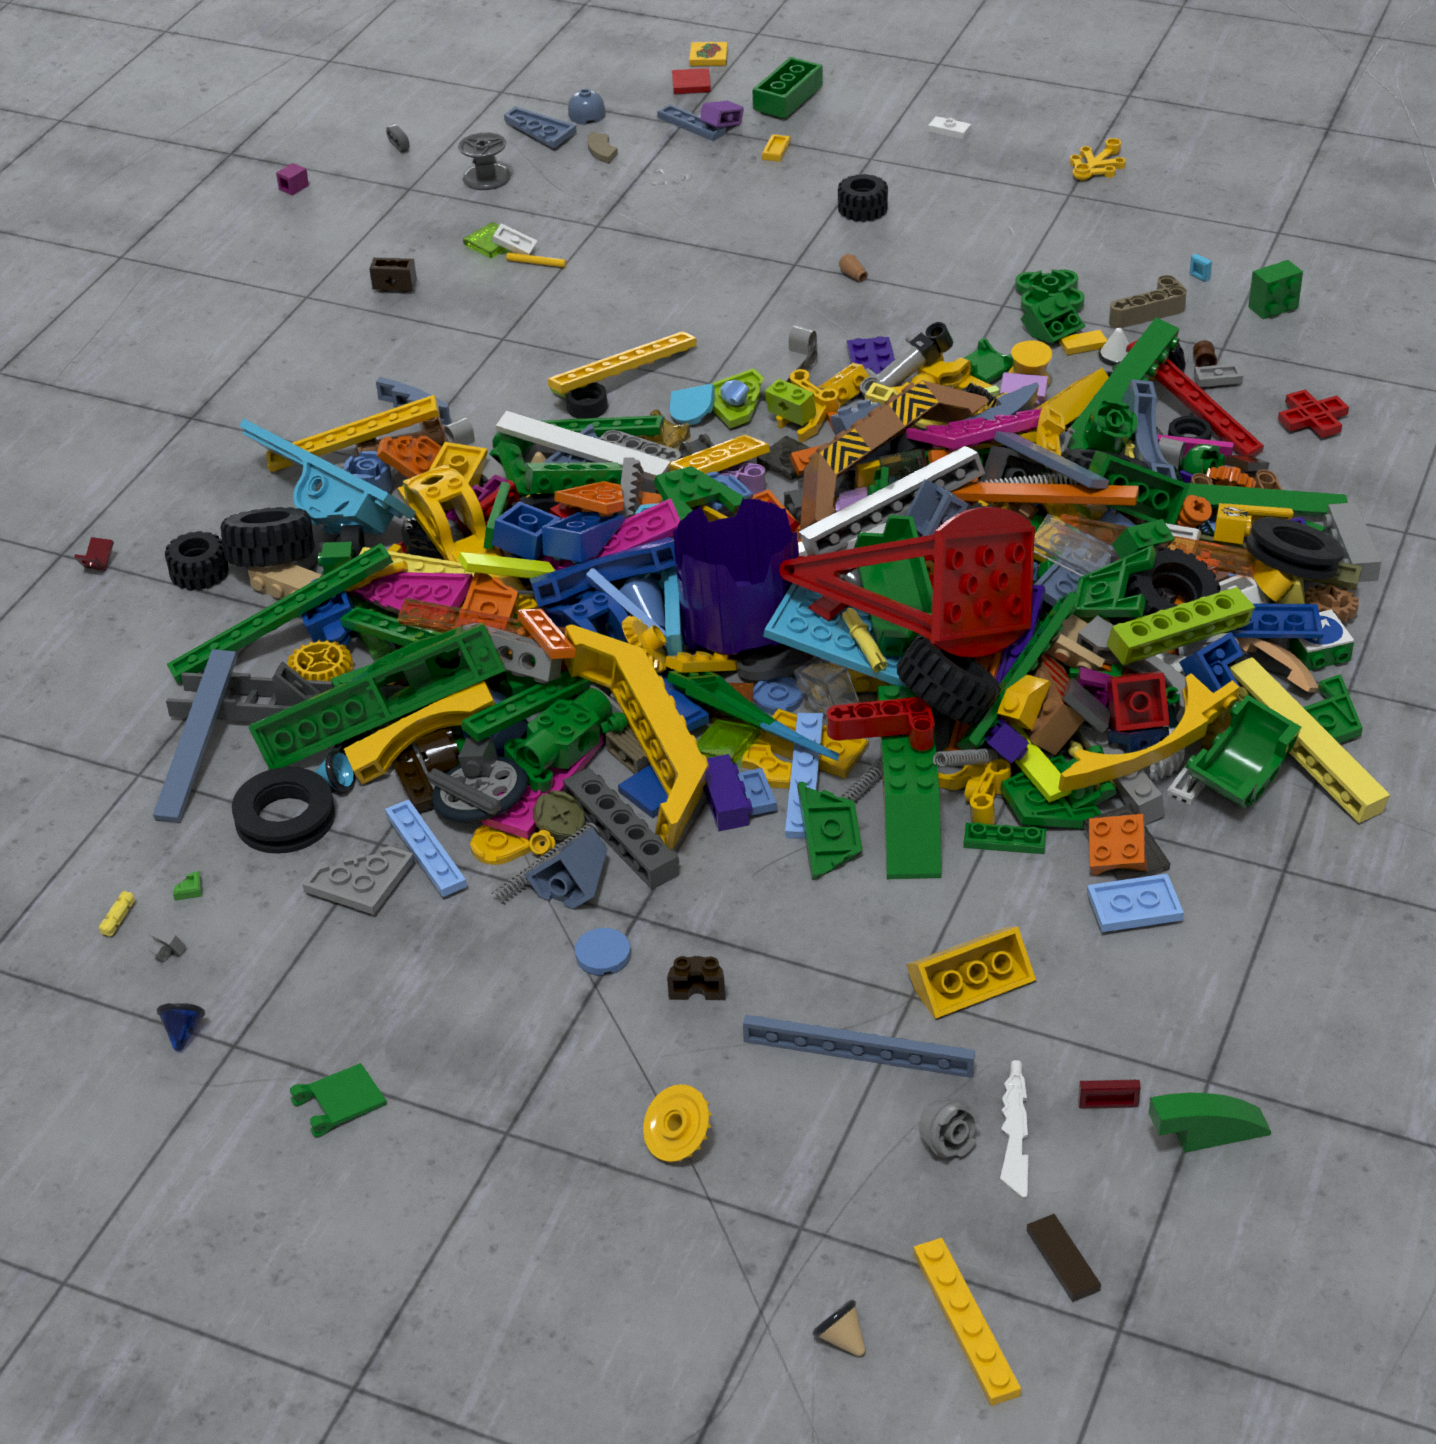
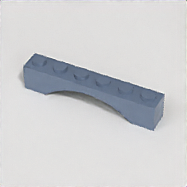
M1131 379L1122 401L1129 406L1128 410L1131 413L1134 411L1137 415L1138 425L1131 437L1132 444L1135 445V457L1147 463L1149 470L1176 479L1174 466L1164 459L1158 444L1156 431L1157 397L1153 382Z

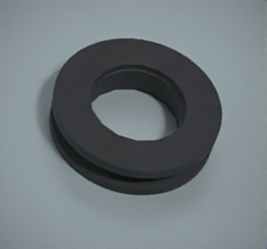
M1260 518L1254 521L1251 528L1252 534L1246 542V548L1250 554L1264 564L1287 574L1309 579H1329L1334 577L1339 568L1338 563L1344 555L1342 545L1328 534L1311 526L1281 518Z
M280 767L264 771L247 780L238 789L233 798L232 814L237 834L246 845L261 852L281 854L307 848L324 837L334 822L335 807L331 788L322 776L304 768ZM280 799H300L309 804L302 814L286 821H268L258 816L264 807Z

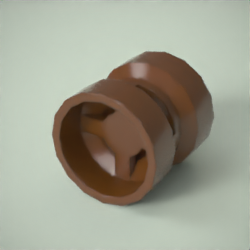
M1202 340L1194 345L1192 352L1196 367L1215 366L1217 364L1215 348L1210 341Z

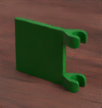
M361 1063L310 1084H296L290 1088L293 1105L301 1106L314 1096L325 1115H316L310 1119L311 1133L317 1138L326 1134L334 1126L387 1105V1100Z

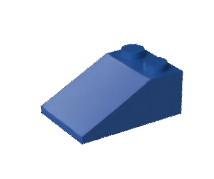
M580 511L542 526L543 555L551 556L554 560H572L574 564L586 562L588 559L598 555L623 524L625 516L613 514V516L604 517L600 516L599 512Z

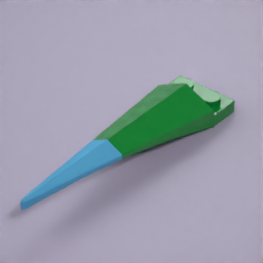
M670 671L668 673L667 682L675 684L678 690L685 691V694L698 704L838 761L839 753L802 736L780 723L746 699L721 676L712 672L681 673Z

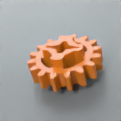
M1220 466L1218 469L1211 467L1206 472V475L1211 478L1213 485L1255 488L1257 481H1254V478L1248 477V474L1243 473L1237 467Z

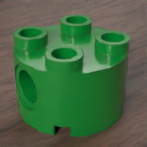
M1107 399L1101 404H1097L1084 429L1087 445L1091 449L1120 454L1136 431L1138 425L1137 415L1134 411L1131 413L1128 410L1129 406L1119 400Z

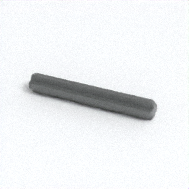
M436 768L427 773L429 783L487 813L495 815L497 811L501 810L499 800Z

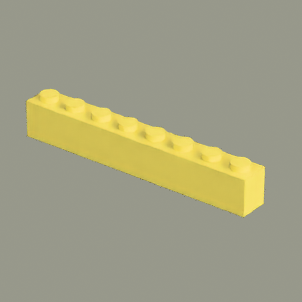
M1253 657L1229 666L1230 671L1240 686L1237 696L1239 702L1248 694L1302 727L1294 747L1289 753L1358 823L1383 812L1390 794Z

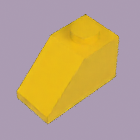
M1030 675L1024 676L1006 689L997 714L1009 724L1032 730L1051 682Z

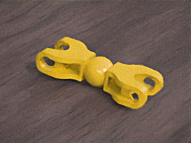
M939 353L941 357L930 366L925 363L920 369V374L914 376L910 383L913 382L916 385L923 380L946 387L952 385V388L958 387L969 377L971 362L961 357L953 362H944L943 353ZM906 382L902 386L890 388H893L898 393H901V390L904 389L910 383Z

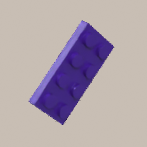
M878 336L875 338L847 340L850 364H862L865 370L869 368L878 374L895 360L889 337ZM862 392L858 393V397L863 396Z

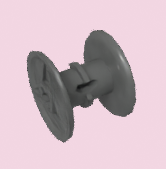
M491 132L476 133L463 138L459 142V151L463 155L473 158L472 164L475 163V166L468 169L463 175V182L466 186L479 190L492 189L505 184L510 179L511 174L509 170L500 164H496L497 159L494 156L506 147V140L503 136Z

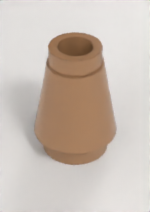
M846 254L840 259L839 267L843 273L859 282L867 278L868 273L855 255Z

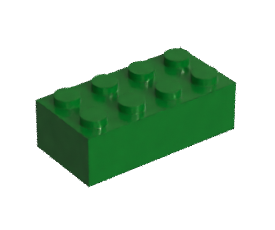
M789 57L752 89L753 110L760 111L763 114L775 115L778 118H787L823 85V65Z
M1097 450L1089 467L1090 471L1108 479V485L1139 486V495L1135 506H1105L1148 522L1163 519L1166 524L1175 525L1190 484Z

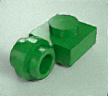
M611 713L607 721L600 723V735H603V739L606 738L607 732L616 731L619 733L624 731V728L628 726L624 713Z

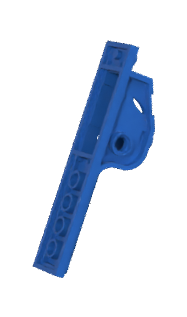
M586 589L561 601L538 607V609H542L564 636L565 627L572 624L628 643L622 629V621L628 615L624 608L604 591L595 590L594 592ZM657 673L658 676L663 678L668 695L674 698L679 715L684 716L689 732L709 722V714L681 690H678L675 685L667 682L663 675Z

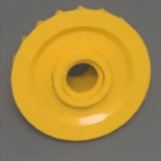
M634 616L625 618L622 621V629L628 643L643 648L647 657L652 658L656 673H663L668 667L665 666L666 651L662 647L667 641L662 631L656 625L648 628L647 624H643L642 620Z
M679 1084L664 1089L653 1099L644 1118L643 1135L646 1146L655 1157L671 1163L673 1161L683 1162L684 1158L693 1157L695 1150L701 1149V1142L708 1139L706 1132L708 1128H711L709 1118L712 1116L708 1110L710 1104L705 1100L704 1094L694 1087Z

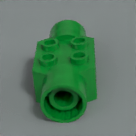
M589 688L574 700L558 699L527 724V738L514 749V758L517 765L528 771L534 769L535 772L532 773L534 776H539L549 767L569 769L599 744L600 723L607 720L612 713L611 703L605 694L597 689Z

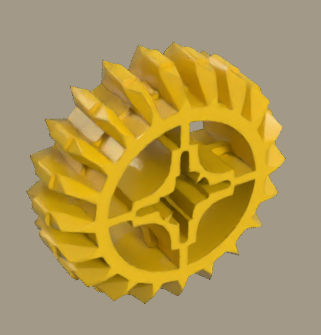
M320 639L314 643L309 641L308 645L301 644L300 649H294L293 654L288 656L287 662L289 667L308 681H331V678L353 671L354 668L352 654H350V650L346 649L345 645H340L336 641L330 643L328 640L321 642Z

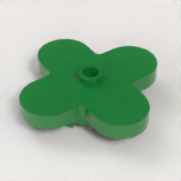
M1052 269V273L1043 274L1042 270L1023 272L1015 278L1016 290L1023 293L1021 296V308L1025 312L1030 306L1060 292L1064 293L1075 311L1084 306L1085 295L1076 289L1078 286V275L1074 271Z

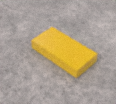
M773 134L762 152V160L781 162L791 143V137Z
M1101 330L1066 336L1060 339L1059 344L1067 355L1098 350L1104 346L1107 339Z

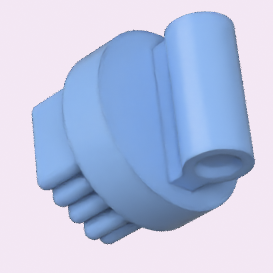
M738 380L726 381L720 388L723 401L734 406L741 405L746 400L747 393L750 390L747 385Z

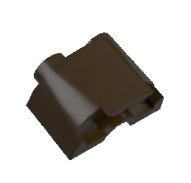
M450 727L416 739L428 772H431L434 768L444 772L459 766L456 756L460 752Z
M680 956L674 960L667 976L669 1000H689V997L693 994H701L705 997V1000H725L724 974L717 958L711 956Z

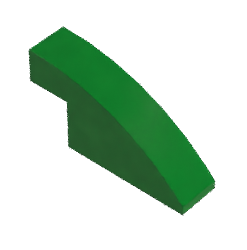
M1176 1093L1150 1097L1148 1113L1158 1135L1176 1133L1185 1153L1271 1135V1130L1261 1109L1238 1098L1212 1093Z

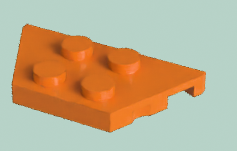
M475 573L455 628L471 623L481 624L484 622L486 626L508 632L519 600L518 591L504 585L497 577L492 578L488 574Z

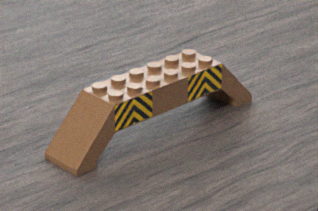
M923 380L916 385L912 382L902 389L901 393L898 395L894 394L886 400L885 404L881 407L877 406L864 419L860 418L853 423L847 431L843 430L830 443H824L808 458L810 462L804 467L800 531L832 515L836 511L833 507L836 479L921 419L947 424L964 420L976 414L989 402L985 396Z

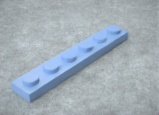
M797 713L796 732L821 745L824 722L823 713ZM795 743L785 836L786 838H805L797 786L799 782L807 783L806 787L817 790L820 754Z

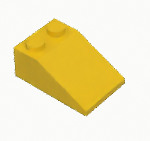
M444 442L429 471L442 465H447L452 471L462 474L472 488L474 485H479L488 450L487 448ZM449 501L440 503L445 511H450L453 508Z

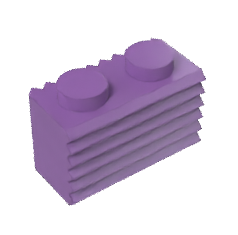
M729 100L704 103L701 108L700 120L717 128L740 125L744 107Z

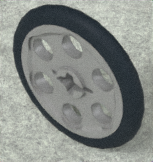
M498 756L489 777H465L460 764L446 774L499 800L501 810L497 811L495 815H491L478 807H472L474 805L462 799L452 802L459 798L435 786L432 793V805L435 811L443 818L454 822L468 823L487 820L504 813L520 801L528 786V775L524 768L519 767L514 760L507 757ZM508 776L505 779L499 780L501 777ZM506 792V793H504L503 795L495 796V795H497L498 793Z

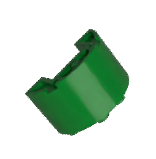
M1248 694L1241 702L1236 701L1229 712L1232 715L1230 725L1223 734H1217L1212 742L1213 747L1209 752L1203 748L1197 756L1192 755L1185 766L1190 776L1243 809L1254 804L1274 780L1284 764L1283 761L1286 758L1287 751L1291 752L1302 728Z

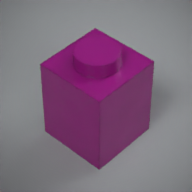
M291 163L276 172L280 191L293 196L309 186L307 169Z

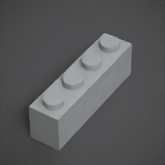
M1357 502L1329 504L1327 514L1323 517V524L1325 529L1328 528L1329 536L1338 541L1344 548L1341 562L1362 566L1359 582L1378 581L1381 559Z

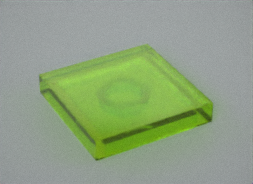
M494 222L463 238L464 245L489 258L507 250L491 242L494 233L500 226Z
M716 719L697 740V745L701 755L704 754L706 758L729 754L732 764H735L761 733L758 728L750 725Z

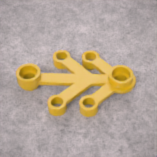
M1117 138L1107 139L1105 149L1095 158L1091 147H1081L1080 155L1073 154L1070 156V165L1075 166L1072 175L1082 181L1097 174H1103L1107 178L1114 177L1116 169L1125 168L1126 159L1123 157L1115 159L1106 158L1119 153L1121 150V140ZM1082 157L1086 159L1087 164L1082 163Z

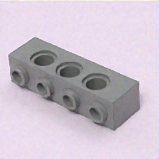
M471 623L468 625H464L463 629L465 631L471 627L478 625L479 623ZM486 626L506 669L511 670L513 675L519 677H526L528 675L534 677V681L539 683H549V681L560 677L563 658L550 659L534 639ZM509 649L513 653V659L509 656ZM531 656L535 659V665L531 661Z

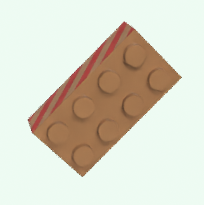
M1044 653L1037 658L1038 665L1026 675L1049 680L1051 684L1033 729H1026V732L1033 744L1056 755L1085 719L1063 700L1065 686L1070 679L1062 662Z

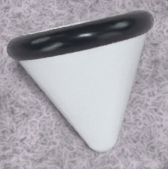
M1117 328L1098 352L1099 358L1106 364L1114 366L1127 355L1126 347L1129 345V342L1121 328Z

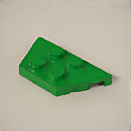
M799 782L797 790L811 879H817L861 854L863 849L855 802L852 800L837 797L826 790L819 792L806 787L807 783Z

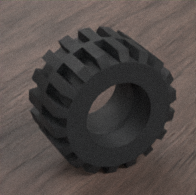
M856 174L848 176V178H844L842 182H839L838 211L842 216L854 221H871L875 218H880L881 215L886 213L888 209V185L882 178L875 175Z
M208 531L187 532V534H181L177 539L171 540V544L166 546L165 558L170 579H172L175 585L178 584L180 588H186L187 590L212 587L211 585L219 583L220 579H224L226 573H228V562L224 558L222 539L216 534Z

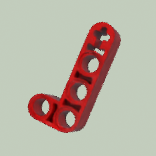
M919 697L832 706L827 710V735L835 741L908 734L910 745L916 750H929L934 745V719L931 707Z

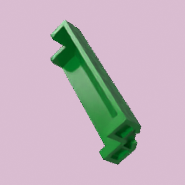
M889 515L883 533L860 532L854 548L917 538L918 534L913 516ZM924 557L858 567L862 588L932 615L933 589ZM869 614L875 642L883 656H903L914 639L920 635Z

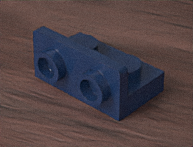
M1160 726L1126 731H1109L1108 742L1119 743L1120 748H1127V753L1137 752L1165 739L1169 735V727Z

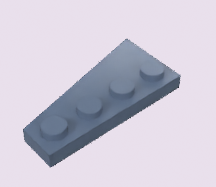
M516 106L504 114L505 122L554 149L577 132L576 125Z

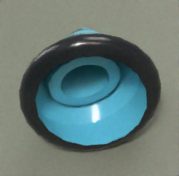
M340 750L329 752L326 759L315 771V773L327 781L330 788L341 792L351 790L355 782V773L347 755Z

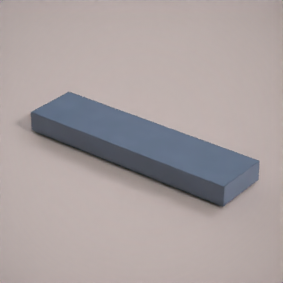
M671 104L657 111V118L711 141H715L726 134L725 127L717 128L702 122L699 116Z

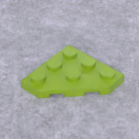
M752 368L714 382L715 396L712 411L729 428L749 422L760 399V386L765 378ZM738 380L749 387L750 390L747 393V398L741 405L734 406L723 401L720 388L726 381Z

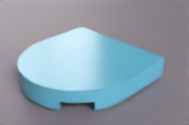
M713 383L672 391L670 398V414L672 418L684 426L701 422V418L707 413L710 414L714 406L715 387Z

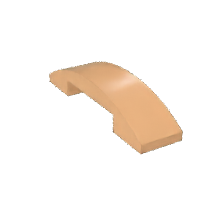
M1235 637L1239 641L1240 648L1244 651L1255 653L1259 648L1292 669L1287 679L1307 692L1316 693L1318 691V685L1307 667L1284 647L1264 638Z

